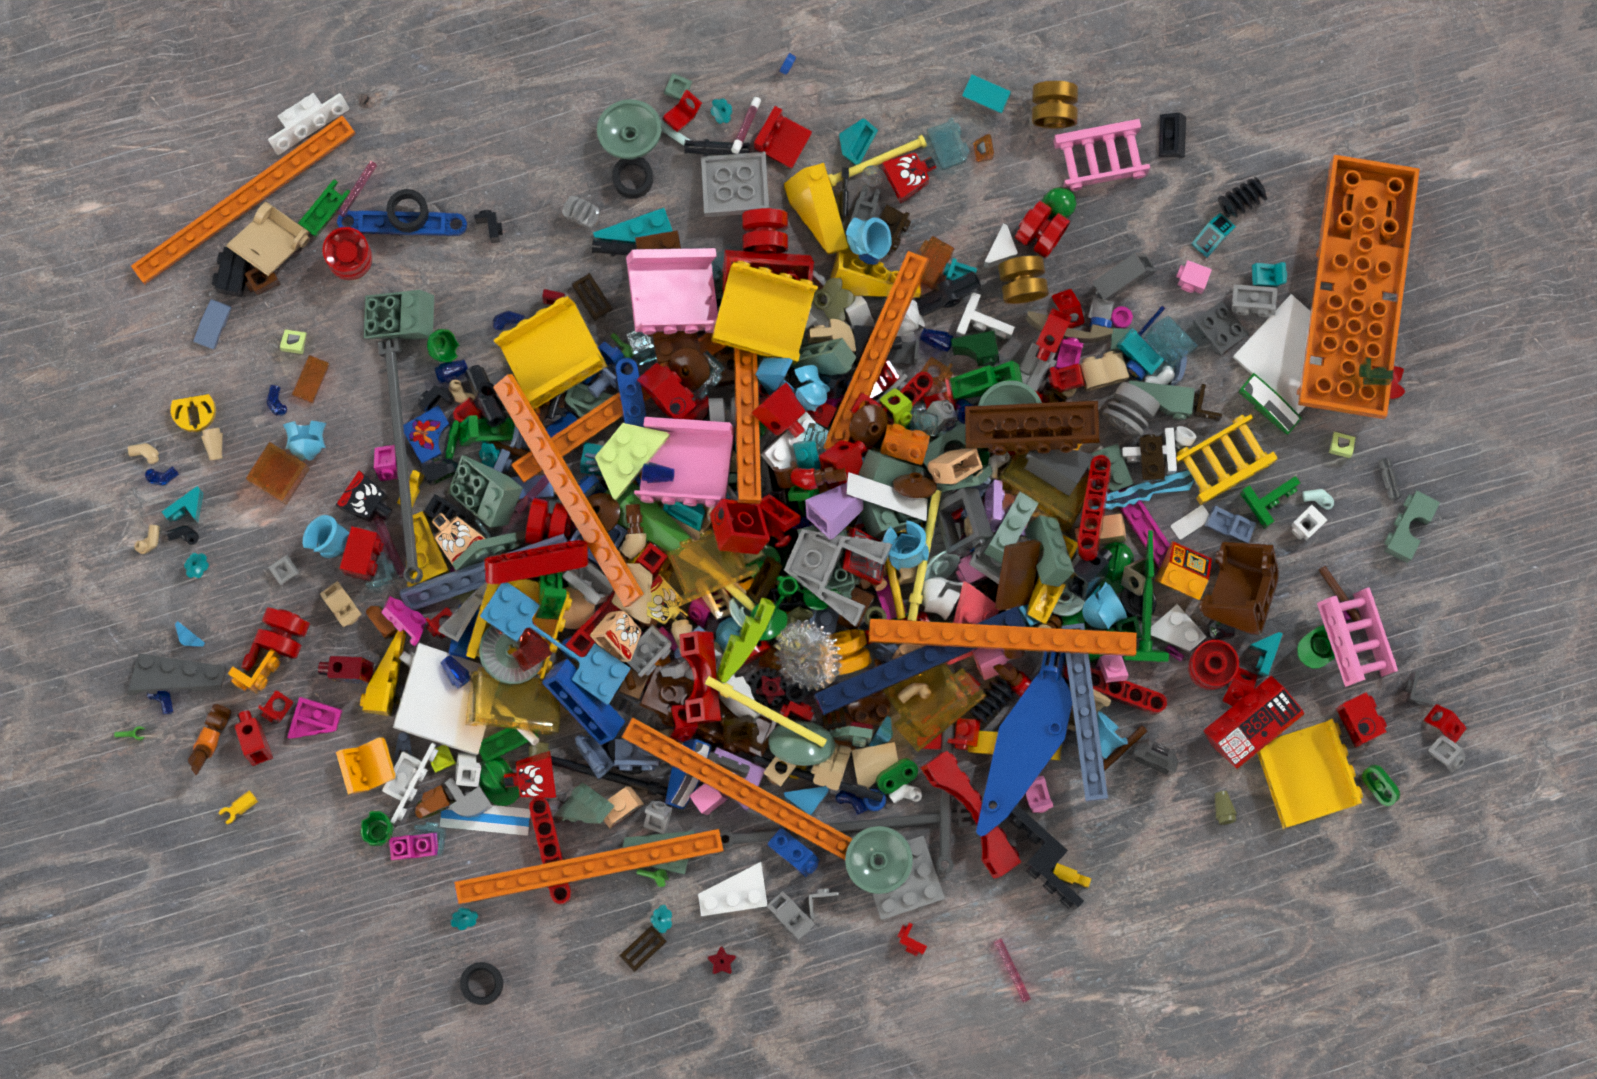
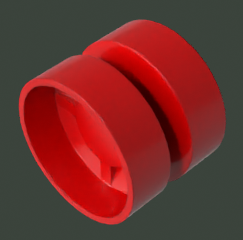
M1040 200L1022 219L1015 239L1025 246L1029 245L1035 238L1038 239L1033 251L1046 259L1064 235L1071 221L1060 213L1049 221L1048 218L1052 208Z
M759 208L742 213V229L749 232L743 235V251L785 253L788 251V235L782 232L788 229V213L786 211L773 208Z
M341 227L333 230L325 238L322 248L323 256L335 276L343 280H356L369 271L373 255L366 238L360 231L351 227Z
M534 498L528 516L525 542L528 544L541 542L545 534L548 535V539L564 534L565 538L568 539L572 519L564 505L556 502L553 512L549 513V500Z
M267 607L261 621L270 626L271 631L258 629L253 643L269 651L273 649L280 655L297 659L302 645L293 640L292 636L305 638L310 623L290 611Z
M1209 640L1202 643L1192 653L1188 662V672L1192 681L1205 690L1223 688L1236 676L1239 668V658L1235 649L1222 640Z

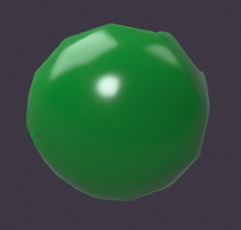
M1063 187L1049 190L1042 199L1043 203L1052 208L1049 219H1053L1058 213L1068 218L1074 213L1077 205L1073 192Z
M448 329L435 330L427 340L429 355L438 362L450 363L457 359L456 349L459 343L455 339L454 334Z
M381 811L369 812V816L361 821L360 834L363 841L371 846L386 844L391 839L394 826L390 822L391 819Z

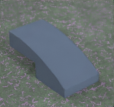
M211 299L193 342L215 349L222 329L226 326L232 307Z
M1212 506L1204 526L1235 540L1249 543L1256 523L1238 514L1234 515L1217 506Z

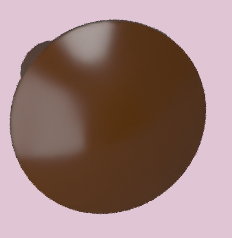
M883 689L847 705V710L856 722L873 726L881 723L889 714L891 707L890 697Z

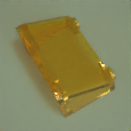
M1015 452L997 479L1002 481V490L1010 489V494L1013 496L1022 492L1039 502L1037 508L1051 517L1057 518L1061 524L1060 529L1068 534L1083 511L1088 476H1082L1071 495L1068 496L1025 469L1029 461L1026 459L1028 453L1020 455Z
M478 667V671L471 672L465 725L496 726L528 730L535 733L541 731L542 735L552 736L559 733L560 702L542 683L544 678H531L521 684H505L492 678L484 667Z

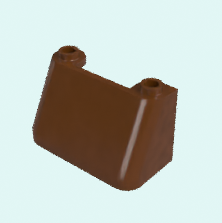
M1222 542L1220 550H1217L1215 555L1216 564H1219L1220 571L1212 595H1205L1204 599L1200 600V612H1203V615L1207 618L1251 635H1261L1279 579V568L1274 546Z

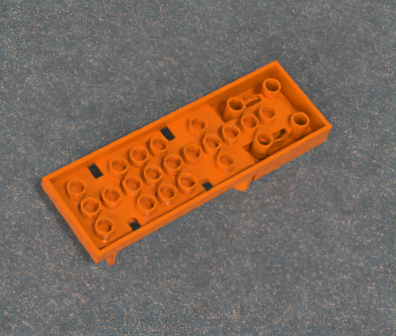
M1341 155L1333 156L1329 165L1319 237L1320 245L1316 251L1318 263L1301 385L1296 395H1299L1298 405L1379 419L1387 417L1420 168ZM1321 282L1331 283V291L1320 289ZM1383 292L1397 294L1396 302L1382 300ZM1310 357L1322 358L1321 365L1310 364ZM1373 367L1387 369L1386 376L1372 374Z

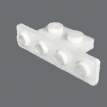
M312 93L278 115L285 128L270 137L268 141L276 154L279 155L348 111L349 106L340 93L323 104Z
M431 743L423 760L404 751L400 755L394 767L395 779L387 782L382 790L401 801L390 821L391 823L395 824L397 820L402 821L407 811L404 808L407 800H413L417 789L414 788L417 781H423L428 771L425 769L427 762H433L438 752L435 749L437 743Z

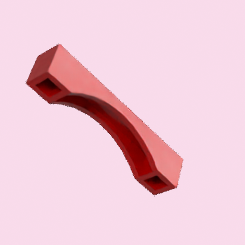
M650 543L634 564H640L652 574L653 581L668 563L669 559L666 554ZM615 591L567 642L566 647L579 657H585L593 644H597L590 634L604 617L610 612L622 611L612 603Z
M944 751L921 766L920 769L930 784L958 799L970 812L976 825H978L982 797L969 784L970 779L967 774L961 772L957 766L958 762L955 756L948 751ZM996 826L985 836H980L982 846L981 861L993 879L1002 877L1021 863L1018 851L1009 844L1006 839L1007 835L1002 828Z

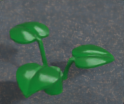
M766 544L762 549L765 556L745 565L747 573L753 579H755L767 556L775 558L781 564V558L776 549ZM777 576L776 580L780 582L777 588L780 597L759 641L773 639L785 629L787 614L779 610L778 607L785 597L792 596L796 590L799 593H804L803 601L812 610H823L829 605L815 594H812L805 586L801 589L793 577L783 578L782 576ZM837 589L831 590L837 594H840ZM759 604L753 608L750 617H755Z

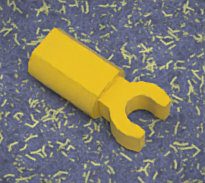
M416 470L412 471L409 479L412 507L420 492L418 488L425 475Z
M249 790L232 802L231 807L222 808L219 814L222 816L224 813L229 812L230 818L225 823L227 825L232 824L236 819V815H242L258 803V800Z
M1059 863L1055 865L1053 873L1064 882L1069 884L1074 882L1086 888L1090 885L1091 878L1077 874V870Z

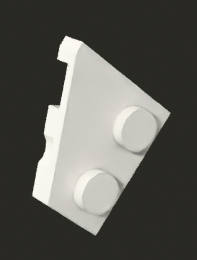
M1178 604L1151 626V636L1163 640V642L1170 645L1178 646L1187 652H1190L1206 638V635Z

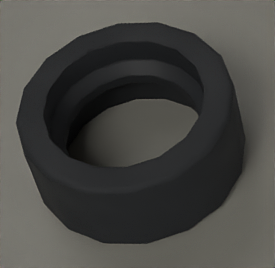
M641 157L620 159L612 171L614 187L620 195L629 199H637L644 196L650 191L653 184V171L650 164ZM629 165H636L644 170V184L637 189L626 188L620 181L622 170Z
M399 190L387 202L386 212L389 221L394 228L401 232L411 233L418 231L428 220L429 209L426 200L415 190ZM404 199H413L420 206L419 217L410 223L401 222L395 215V207Z
M478 962L468 966L460 979V990L463 996L471 1003L478 1005H487L494 1002L501 995L503 989V977L500 971L492 964ZM480 970L488 971L495 980L493 991L485 997L475 996L469 989L468 982L471 975Z

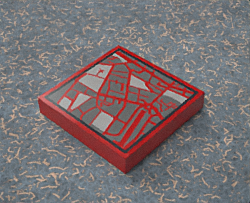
M855 527L849 529L848 537L882 542ZM846 549L843 569L876 586L882 583L884 565Z

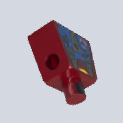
M330 656L329 662L320 661L318 665L319 675H327L329 679L335 682L368 685L373 677L374 663L363 657Z

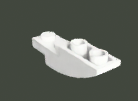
M714 642L716 671H718L724 652L719 644ZM733 674L726 683L733 686L734 690L754 700L751 688L746 683L744 677L735 678ZM718 691L720 700L736 716L749 715L753 723L757 721L760 713L730 697L725 698Z

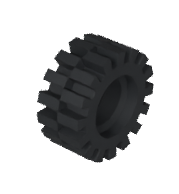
M758 669L748 680L751 694L756 702L770 709L775 706L777 707L783 702L786 696L787 684L783 675L776 669ZM763 675L769 679L781 677L779 686L785 694L775 696L772 703H768L765 696L756 693L759 684L762 682Z

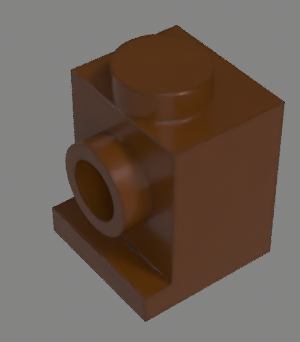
M255 267L245 273L248 280L244 281L250 293L255 291L257 296L275 286L281 285L275 272L268 276ZM261 278L266 279L265 282L258 284Z

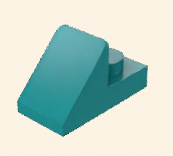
M196 486L161 512L171 522L181 519L185 515L184 512L188 510L192 517L199 522L203 500L202 490Z
M1275 633L1248 647L1264 654V656H1259L1256 668H1259L1258 675L1263 677L1269 675L1283 633Z

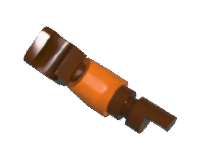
M213 704L210 713L207 714L205 725L208 727L202 729L193 746V752L188 758V763L192 766L191 770L195 775H198L206 760L212 757L217 748L220 732L217 731H223L226 728L231 716V710L227 707Z

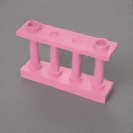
M1140 119L1055 135L1053 140L1055 149L1061 148L1064 151L1070 178L1065 180L1063 187L1070 189V191H1078L1087 185L1133 177V179L1145 177L1149 173L1150 164L1141 165L1135 136L1141 129ZM1124 136V138H1127L1133 167L1120 169L1114 143L1116 137ZM1103 140V142H1106L1112 171L1099 173L1093 147L1094 141ZM1082 144V146H1085L1091 175L1078 178L1072 148L1074 145Z
M1370 587L1354 593L1353 600L1339 603L1337 596H1333L1317 603L1345 687L1365 680L1364 674L1379 670L1381 677L1398 671ZM1358 607L1363 620L1346 624L1342 611ZM1365 628L1369 641L1353 645L1349 632ZM1372 649L1376 662L1361 666L1356 653Z

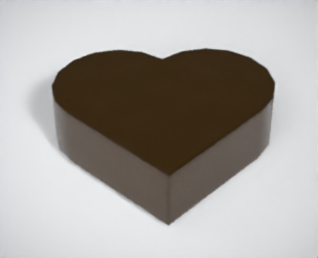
M1049 388L1043 394L1044 403L1065 402L1067 399L1065 395L1056 389Z

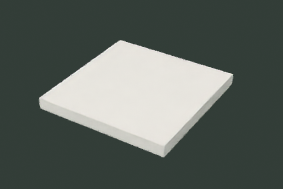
M1291 294L1279 306L1275 315H1271L1233 358L1251 375L1255 373L1299 414L1306 407L1298 405L1299 395H1296L1301 385L1311 311ZM1310 357V364L1321 365L1322 358Z
M419 643L416 647L393 728L473 755H478L499 681L492 678L482 664L452 656L447 652Z

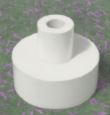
M1178 426L1174 432V438L1177 441L1175 446L1179 449H1183L1184 446H1192L1196 439V434L1186 427Z

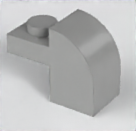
M453 778L445 782L447 788L444 789L451 801L456 799V802L449 807L458 815L467 818L477 817L493 807L480 787L464 795Z
M783 891L767 905V908L798 940L806 935L815 925Z

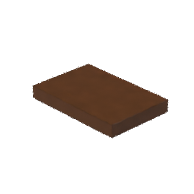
M1030 540L1005 545L995 604L996 609L1005 610L1029 604L1033 593L1040 541Z

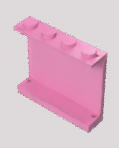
M716 248L632 250L626 256L635 332H643L645 335H650L658 331H664V334L685 331V333L691 334L696 333L698 330H705L706 333H713L718 310L711 262L717 257Z
M645 417V428L667 432L670 434V437L642 470L640 491L635 490L634 494L644 503H654V500L662 501V503L674 505L675 502H683L687 506H696L699 503L711 508L716 506L721 499H726L735 433L733 425L730 422Z

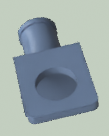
M613 364L608 369L600 370L601 376L588 387L589 392L594 397L598 398L610 385L618 390L617 378L613 374L616 367ZM628 366L623 368L625 375L633 372Z

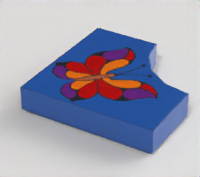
M438 405L403 425L404 434L421 463L442 455L439 448L440 437L450 424Z

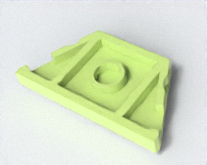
M622 423L597 453L595 459L615 501L620 498L668 440L670 434Z

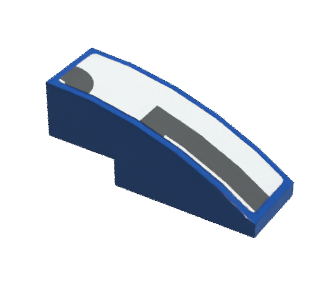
M689 739L683 742L685 747L708 758L711 749L710 744L697 739ZM672 766L665 804L678 809H684L691 799L689 795L696 790L700 781Z

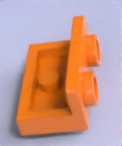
M888 424L880 453L922 465L930 436L920 430L912 431L905 429L904 426L899 424Z

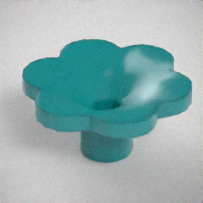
M724 98L714 99L712 101L711 114L719 124L723 122L729 123L731 121L730 115L732 114L731 104H728Z
M484 442L481 445L482 449L479 451V457L482 459V464L494 468L500 451L495 450V446L492 443Z
M192 553L184 564L186 575L189 578L202 577L204 571L209 567V563L206 561L207 556L203 553Z
M660 905L658 909L654 910L650 921L653 923L654 928H658L660 933H665L667 929L672 927V912L667 909L666 905Z
M461 907L458 909V912L453 913L451 926L457 927L459 930L472 927L476 924L478 914L468 908Z

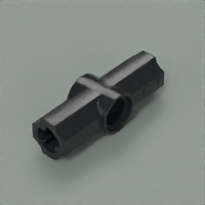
M974 271L955 280H945L937 284L936 289L915 298L918 310L924 317L941 308L953 307L959 304L962 298L981 290V283Z
M474 365L465 372L466 379L475 396L474 404L481 410L487 425L492 428L499 427L506 421V416L493 388L495 385L490 383L483 367Z

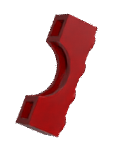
M694 631L679 634L681 657L689 663L694 676L693 692L685 700L687 723L721 721L719 693L705 684L709 676L717 680L713 632Z

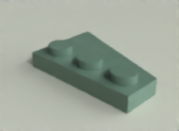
M847 726L841 727V729H828V731L832 734L834 740L852 742L854 747L865 748V745H870L873 729Z

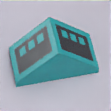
M1219 213L1208 222L1191 245L1208 258L1236 226Z

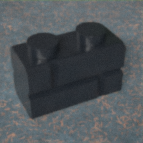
M224 247L223 252H219L217 257V265L220 266L218 273L213 275L212 285L215 286L214 289L218 293L243 297L244 281L247 280L245 273L249 271L250 263L228 247Z

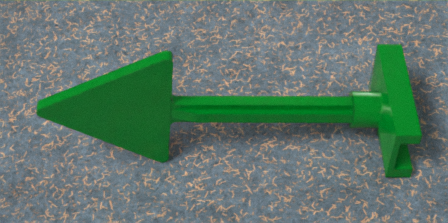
M1148 530L1144 566L1146 580L1143 589L1142 637L1139 640V649H1136V655L1122 656V659L1168 662V652L1152 650L1153 584L1151 577H1154L1153 530Z

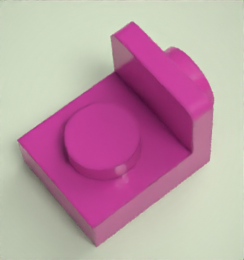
M394 445L377 447L374 450V469L380 481L398 479Z

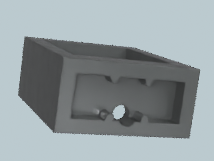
M962 488L939 502L936 519L948 554H955L958 557L966 556L970 553L971 549L984 546L986 541L993 537L978 488ZM965 506L974 533L960 541L951 513Z

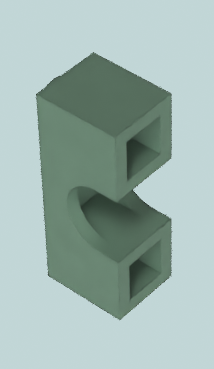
M965 417L954 424L955 428L950 431L947 429L941 431L936 435L937 439L931 443L929 442L922 466L927 469L926 472L931 476L932 474L928 471V464L933 459L944 454L946 446L958 444L965 449Z
M1415 491L1413 495L1408 494L1403 504L1406 507L1403 514L1399 513L1393 523L1396 526L1394 532H1389L1384 541V544L1387 545L1384 552L1406 563L1411 561L1421 540L1411 535L1409 531L1410 522L1419 521L1425 525L1429 524L1440 502L1419 491Z
M1019 492L984 553L1002 563L1005 545L1017 542L1039 502Z
M1039 515L1025 529L1028 541H1040V550H1044L1042 560L1036 565L1041 583L1059 587L1074 573V569L1057 518Z

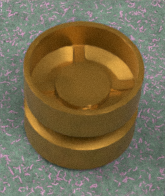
M1044 81L1033 85L1032 101L1037 104L1032 108L1033 125L1047 129H1063L1077 125L1078 108L1074 106L1078 102V86L1076 84L1066 81Z
M1021 256L1006 260L998 265L1000 280L1002 282H1010L1002 287L1004 303H1029L1049 295L1047 280L1037 278L1045 274L1042 257Z

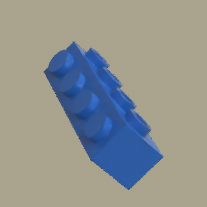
M568 659L553 665L542 681L544 686L599 745L613 740L625 723V720L610 704L606 705L571 680L577 669Z

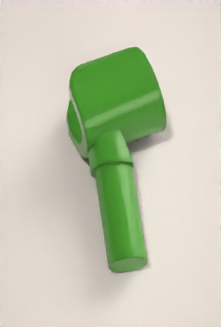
M613 333L610 337L622 348L623 358H632L634 355L632 347L622 342Z
M138 726L133 731L115 732L114 736L134 737L136 740L141 741L145 737H137L135 733L138 730H145V728Z
M659 869L655 872L637 870L638 875L655 879L658 887H664L666 885L664 880H669L664 869Z

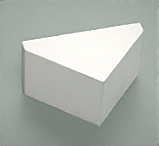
M1004 223L985 260L984 267L986 268L999 265L1006 260L1017 257L1018 253L1009 228Z
M855 296L854 303L847 308H843L850 326L875 327L868 305L862 296Z

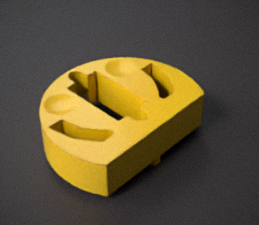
M209 394L172 400L171 416L181 429L188 432H199L211 425L216 415V406ZM203 403H207L210 406L212 413L208 412ZM192 404L198 407L200 424H197L196 429L190 423L188 409L191 408ZM180 407H182L181 410H180V412H179V419H177V413H178Z

